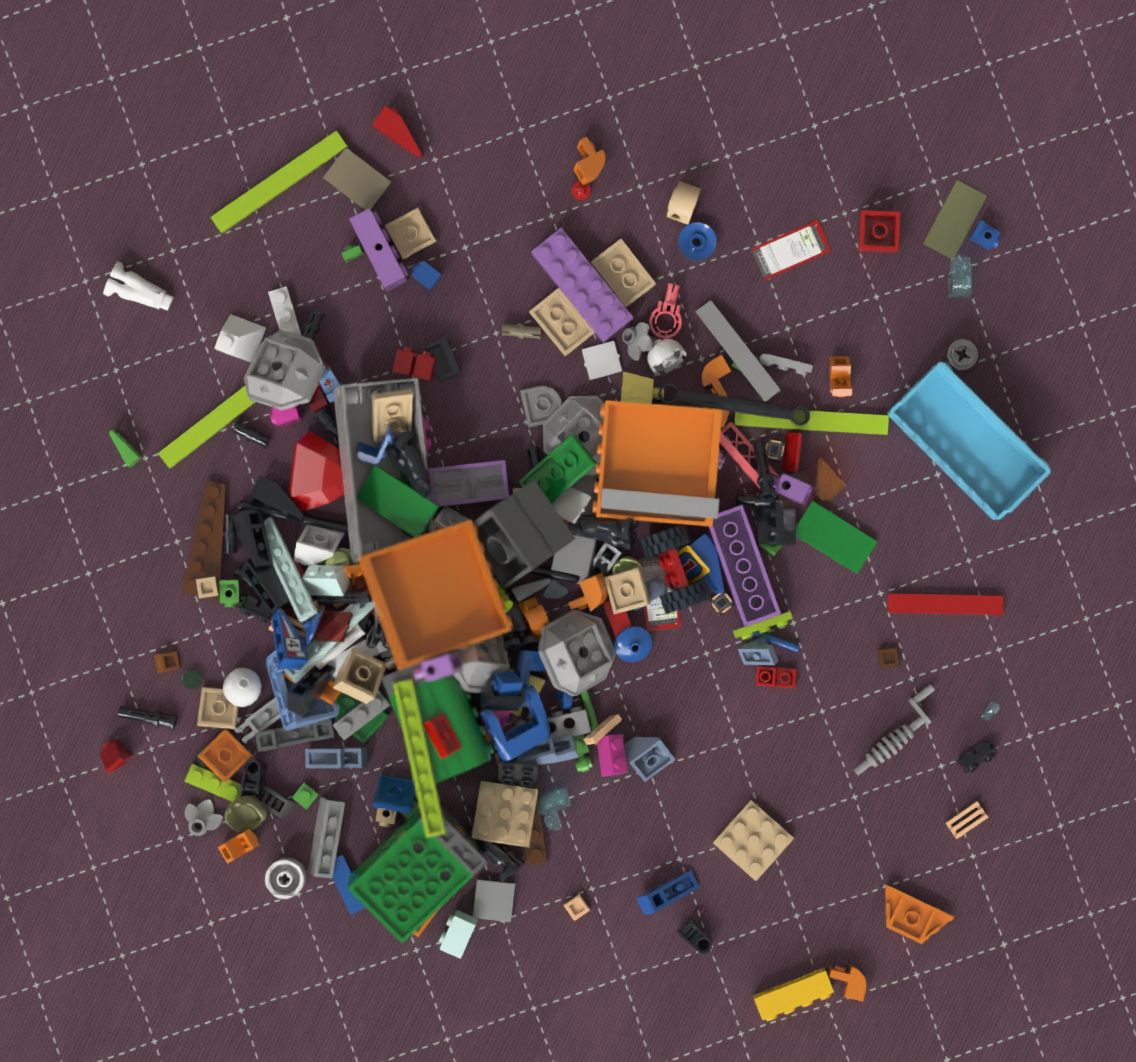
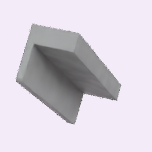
M320 797L308 866V873L314 877H333L345 802L327 800L324 797Z

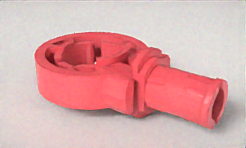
M668 283L662 311H660L662 301H658V306L652 312L649 319L651 331L660 338L675 336L682 325L681 305H677L676 313L673 314L680 288L676 284L672 292L673 284ZM667 305H670V306H671L670 311H667V310H666V309H667ZM668 313L674 318L673 328H675L677 322L679 323L678 328L674 333L668 335L667 333L671 332L672 329L663 331L656 326L657 330H659L657 332L652 324L653 317H656L655 324H657L658 316Z

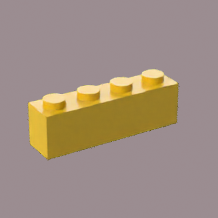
M822 968L755 994L753 998L762 1020L771 1021L777 1018V1015L780 1013L788 1014L795 1011V1007L801 1005L802 1007L813 1004V1000L818 998L820 1000L831 997V993H834L826 970Z

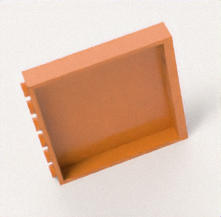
M605 400V404H601L600 416H604V424L600 423L599 435H603L602 443H598L597 454L601 455V462H597L596 474L600 475L599 482L595 481L594 493H598V499L593 501V512L596 513V517L632 518L639 521L713 526V518L601 508L603 488L715 498L722 410Z
M471 520L361 556L358 560L398 671L502 635L511 630V619L509 615L505 614L503 609L505 608L504 600L498 595L497 581L495 578L492 579L490 562L485 560L483 554L485 553L484 545L482 542H479L477 538L478 529L475 524H472Z

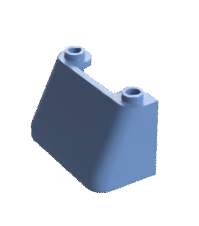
M276 650L267 657V670L285 730L299 728L339 715V704L337 701H334L331 705L321 698L305 716L288 711L287 691L295 683L284 677L285 671L278 668Z

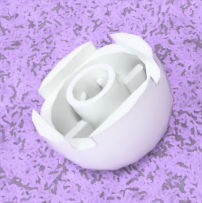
M658 339L653 342L647 359L653 373L659 376L661 371L668 373L683 362L682 356L686 357L687 354L677 341L673 339Z
M235 669L224 680V696L235 706H250L261 694L262 685L260 678L251 669Z

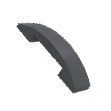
M330 718L291 730H285L284 727L256 732L255 736L258 752L334 738V732Z

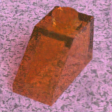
M820 457L816 460L815 488L817 491L815 493L822 501L826 499L828 502L846 485Z

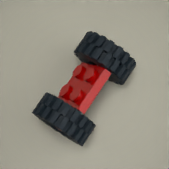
M685 524L639 539L645 557L655 554L659 555V565L661 569H664L666 575L664 577L665 583L673 590L659 596L665 614L711 599L705 580L688 585L677 550L673 549L691 542Z

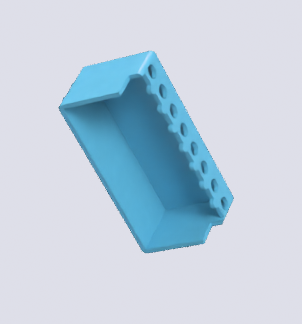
M940 362L932 366L888 410L887 415L991 519H1001L1006 513H1011L1050 474L1051 470L1048 463L1044 459L1039 458L952 372L953 369L946 362Z

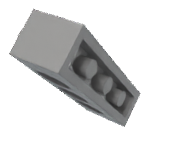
M581 706L571 708L569 713L563 714V711L551 713L552 717H548V722H553L556 725V730L550 733L553 739L570 734L577 736L591 732L586 709H582ZM566 718L574 719L575 725L572 728L565 727L564 720ZM520 720L514 722L515 726H511V730L526 723V721Z

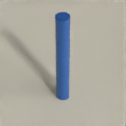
M758 630L752 633L757 638L765 637L766 641L794 652H798L800 647L798 644L766 632L760 634Z

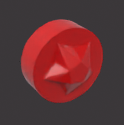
M577 181L572 186V195L576 200L584 201L590 196L591 189L588 183L582 185L580 181Z

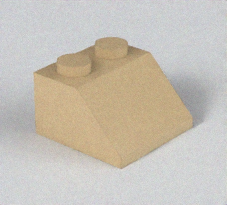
M352 648L338 671L333 688L367 704L376 697L386 664Z

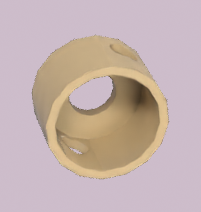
M679 181L677 188H674L667 208V217L689 224L701 188Z

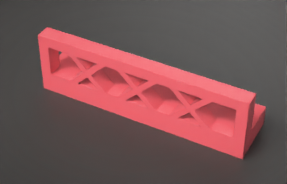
M730 422L720 431V445L760 489V486L757 484L758 470L753 469L750 465V458H756V456H750L751 451L755 454L754 448L737 427ZM730 427L736 433L735 441H729L723 434ZM737 444H746L748 446V455H741L737 450ZM769 465L770 473L779 477V475Z

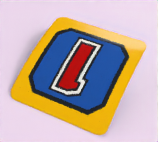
M685 546L677 552L688 584L696 582L709 572V568L690 546Z

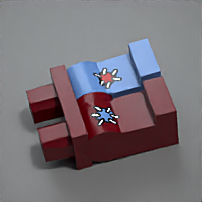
M326 361L324 362L326 366L310 402H308L312 412H316L329 405L326 397L330 403H333L334 388L341 386ZM321 387L323 388V390H324V392H325V394H326V397H325V395L323 394V392H322V390H321Z

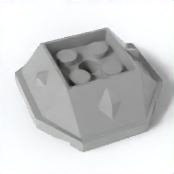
M281 329L275 334L266 337L252 357V362L244 376L248 398L282 411L300 403L310 402L326 368L315 342L310 338Z
M570 396L543 423V451L549 455L571 434H575L579 439L580 432L586 431L590 438L587 442L581 443L596 462H601V455L597 454L598 443H602L603 435H599L600 423L604 424V416H600L601 404L605 403L598 396ZM595 466L582 478L599 477L600 474H596Z
M571 610L542 626L538 653L553 687L571 696H577L606 679L616 652L602 618L581 611Z
M502 635L456 650L459 653L464 670L453 675L460 682L459 685L463 691L479 693L486 683L492 681L495 672H511L507 657L509 652L504 650Z

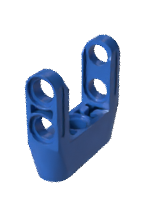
M519 650L514 672L523 682L525 689L529 686L530 671H546L538 651ZM557 689V701L560 709H570L573 696Z
M533 685L524 689L526 703L532 719L508 733L503 734L498 718L494 716L489 708L481 712L491 742L504 761L517 757L546 741L551 736L547 715L539 694Z

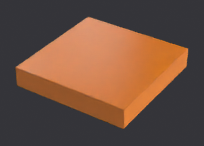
M226 728L198 755L224 783L253 756Z

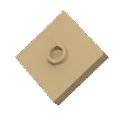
M418 207L385 225L403 260L437 242Z
M641 567L604 577L614 614L651 604Z
M202 687L197 725L236 729L239 706L231 704L226 699L223 689Z

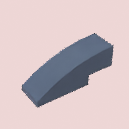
M570 734L556 739L550 736L546 741L518 755L517 761L535 762L541 765L578 758L579 755L575 739Z
M367 747L305 749L306 768H363L368 766Z

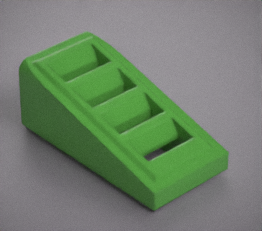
M111 430L109 432L110 437L126 465L132 468L142 458L141 455L116 430Z

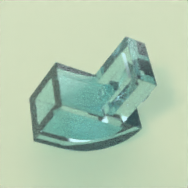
M970 257L950 258L949 298L970 297L972 290Z
M560 786L546 791L540 797L537 804V813L541 815L546 814V817H544L545 824L552 831L562 829L557 810L571 806L566 787Z

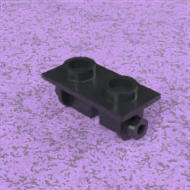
M248 594L241 596L240 602L242 604L235 606L240 608V613L247 616L254 614L258 616L257 620L266 624L268 621L271 622L272 614L263 601L260 607H257L259 599Z
M990 740L974 747L977 752L976 755L969 750L959 756L960 759L957 762L961 767L964 765L963 771L965 774L976 771L980 764L983 762L988 763L996 757V747L993 746Z

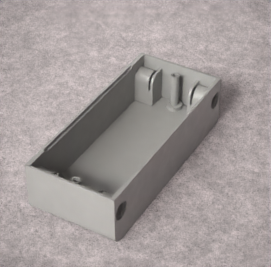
M418 378L341 385L334 388L348 533L353 562H359L358 560L361 556L415 538L414 536L405 535L399 526L356 499L375 464L365 463L356 458V448L359 442L376 448L379 446V443H373L372 394L411 389L412 433L415 439L409 446L417 449L427 470ZM386 452L385 458L380 459L378 466L399 479L400 470L395 465L394 459ZM433 519L423 535L434 532Z

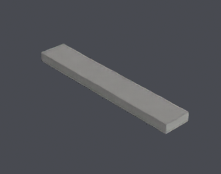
M711 300L696 311V314L764 402L780 391L776 383Z
M602 489L601 508L718 518L719 499Z

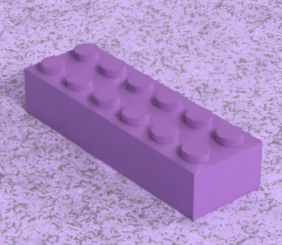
M562 228L531 251L533 257L603 343L633 320L634 317Z
M743 505L718 513V518H713V526H708L743 627L780 615L777 601Z

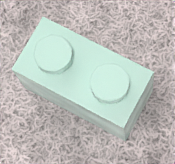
M309 565L302 578L310 595L344 596L351 583L345 574L344 566Z
M456 910L454 916L450 914L446 924L449 926L448 931H443L439 940L442 943L440 950L461 959L478 919L459 910Z

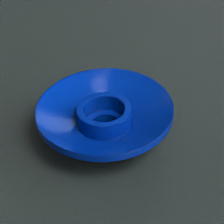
M691 223L680 232L678 246L686 258L693 261H701L711 256L716 248V235L704 223ZM695 239L700 240L701 244L699 246L694 245L693 241Z
M323 609L318 611L312 619L309 618L305 622L303 628L307 630V645H309L323 614Z
M631 626L625 628L615 639V652L622 660L627 662L642 660L649 654L652 648V638L648 631L642 627Z

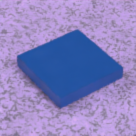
M380 774L373 807L411 814L416 793L414 780Z

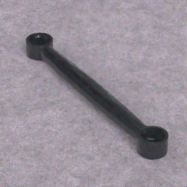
M665 384L658 390V397L663 403L681 401L720 410L788 419L797 426L805 425L810 420V412L803 406L788 409L744 399L678 390L672 384ZM670 386L674 389L675 395L672 400L667 401L662 397V390ZM798 409L803 410L806 414V419L803 423H797L793 418L794 412Z

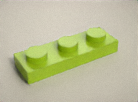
M790 611L734 630L733 633L735 638L741 637L744 640L753 637L752 633L758 630L761 634L770 631V626L777 625V627L787 625V620L793 619Z
M192 763L185 782L232 802L242 796L240 792L241 783L232 779H228L224 783L213 771Z

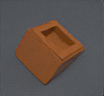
M177 650L154 655L158 674L180 669Z

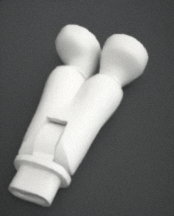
M116 262L110 276L124 281L125 284H120L109 278L104 289V295L110 296L116 292L123 299L168 311L174 298L173 296L166 294L167 291L150 283L132 271H124L123 263Z

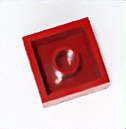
M861 210L859 213L858 252L896 253L899 251L900 212Z

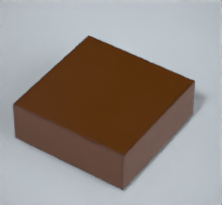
M897 647L877 649L879 668L899 666Z

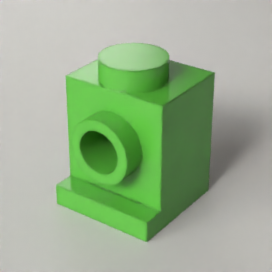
M219 580L220 603H224V607H235L236 603H241V580ZM228 590H231L233 593L231 597L226 596Z

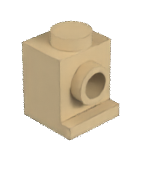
M378 808L376 821L379 822L380 826L390 827L391 824L396 823L397 811L388 810L390 816L385 817L383 811L387 809Z

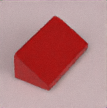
M787 433L782 470L797 472L799 469L802 433Z
M444 713L423 724L441 759L462 748Z

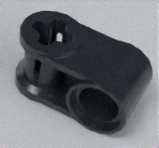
M251 759L245 763L243 780L240 787L242 795L248 793L262 797L265 790L267 765L264 761ZM255 764L258 765V771L256 773L253 771V767Z
M691 918L688 919V923L681 930L677 931L680 937L697 952L706 954L712 949L710 937ZM700 940H707L709 946L706 949L699 948L698 942Z

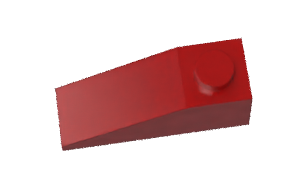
M384 106L373 122V128L421 160L423 158L422 153L403 119L399 116L400 112L392 106L390 108Z
M118 739L113 742L109 740L102 746L104 750L100 753L108 774L118 770L133 756Z

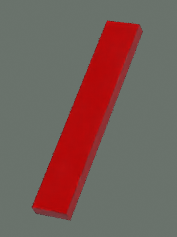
M887 594V613L1003 615L1004 596Z

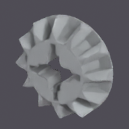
M960 339L949 346L947 358L949 364L955 369L966 370L976 363L978 351L971 341ZM966 347L965 355L969 358H963L958 362L959 355L956 352H961Z

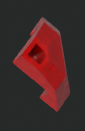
M307 432L295 443L289 498L300 512L328 504L344 495L340 450L312 432Z

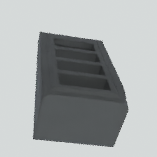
M545 578L515 586L511 590L517 600L521 601L550 584L551 580L550 578Z
M265 785L267 792L260 801L267 810L282 819H286L295 803ZM272 794L273 796H272L271 800L269 801V803L267 804L266 802H267L269 796ZM280 799L276 807L273 808V805L275 804L276 800Z

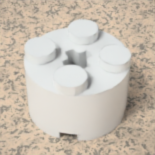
M287 857L275 861L265 875L267 888L275 897L281 899L295 896L303 888L306 881V872L303 865L299 861ZM284 874H287V877L290 878L287 882H285L284 878H281Z

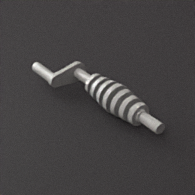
M928 685L915 697L908 700L920 717L909 726L902 725L903 731H900L898 728L894 730L897 734L896 736L889 733L890 741L884 736L882 741L885 745L883 746L878 742L876 746L879 750L877 751L873 747L871 749L873 755L867 753L865 755L866 760L854 769L858 776L870 766L877 767V760L880 763L885 762L882 756L890 759L889 751L896 755L898 752L894 748L895 746L901 750L903 748L900 743L901 741L906 745L908 743L906 737L912 739L914 737L913 732L924 723L927 725L931 723L917 705L935 691L931 685Z

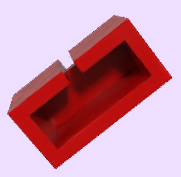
M403 347V350L397 349L392 372L432 381L437 358L432 357L433 353L422 351L421 354H416L414 349Z

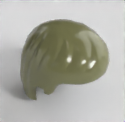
M249 795L235 799L225 811L226 823L237 832H242L247 828H251V830L256 829L267 816V809L264 804L256 797Z

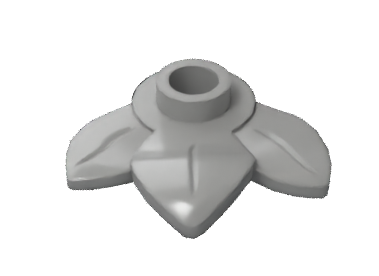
M644 322L638 323L636 327L627 328L622 335L623 341L628 345L629 356L636 361L639 360L642 351H649L653 346L652 338L647 334L649 325Z
M210 799L201 802L198 807L189 803L185 809V818L189 822V831L195 836H201L207 830H215L223 820L222 815L213 814L214 806ZM196 823H201L202 828L200 830L196 829Z

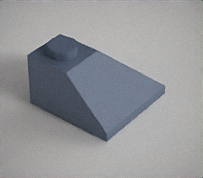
M634 737L623 745L625 747L626 759L644 782L676 760L659 737Z

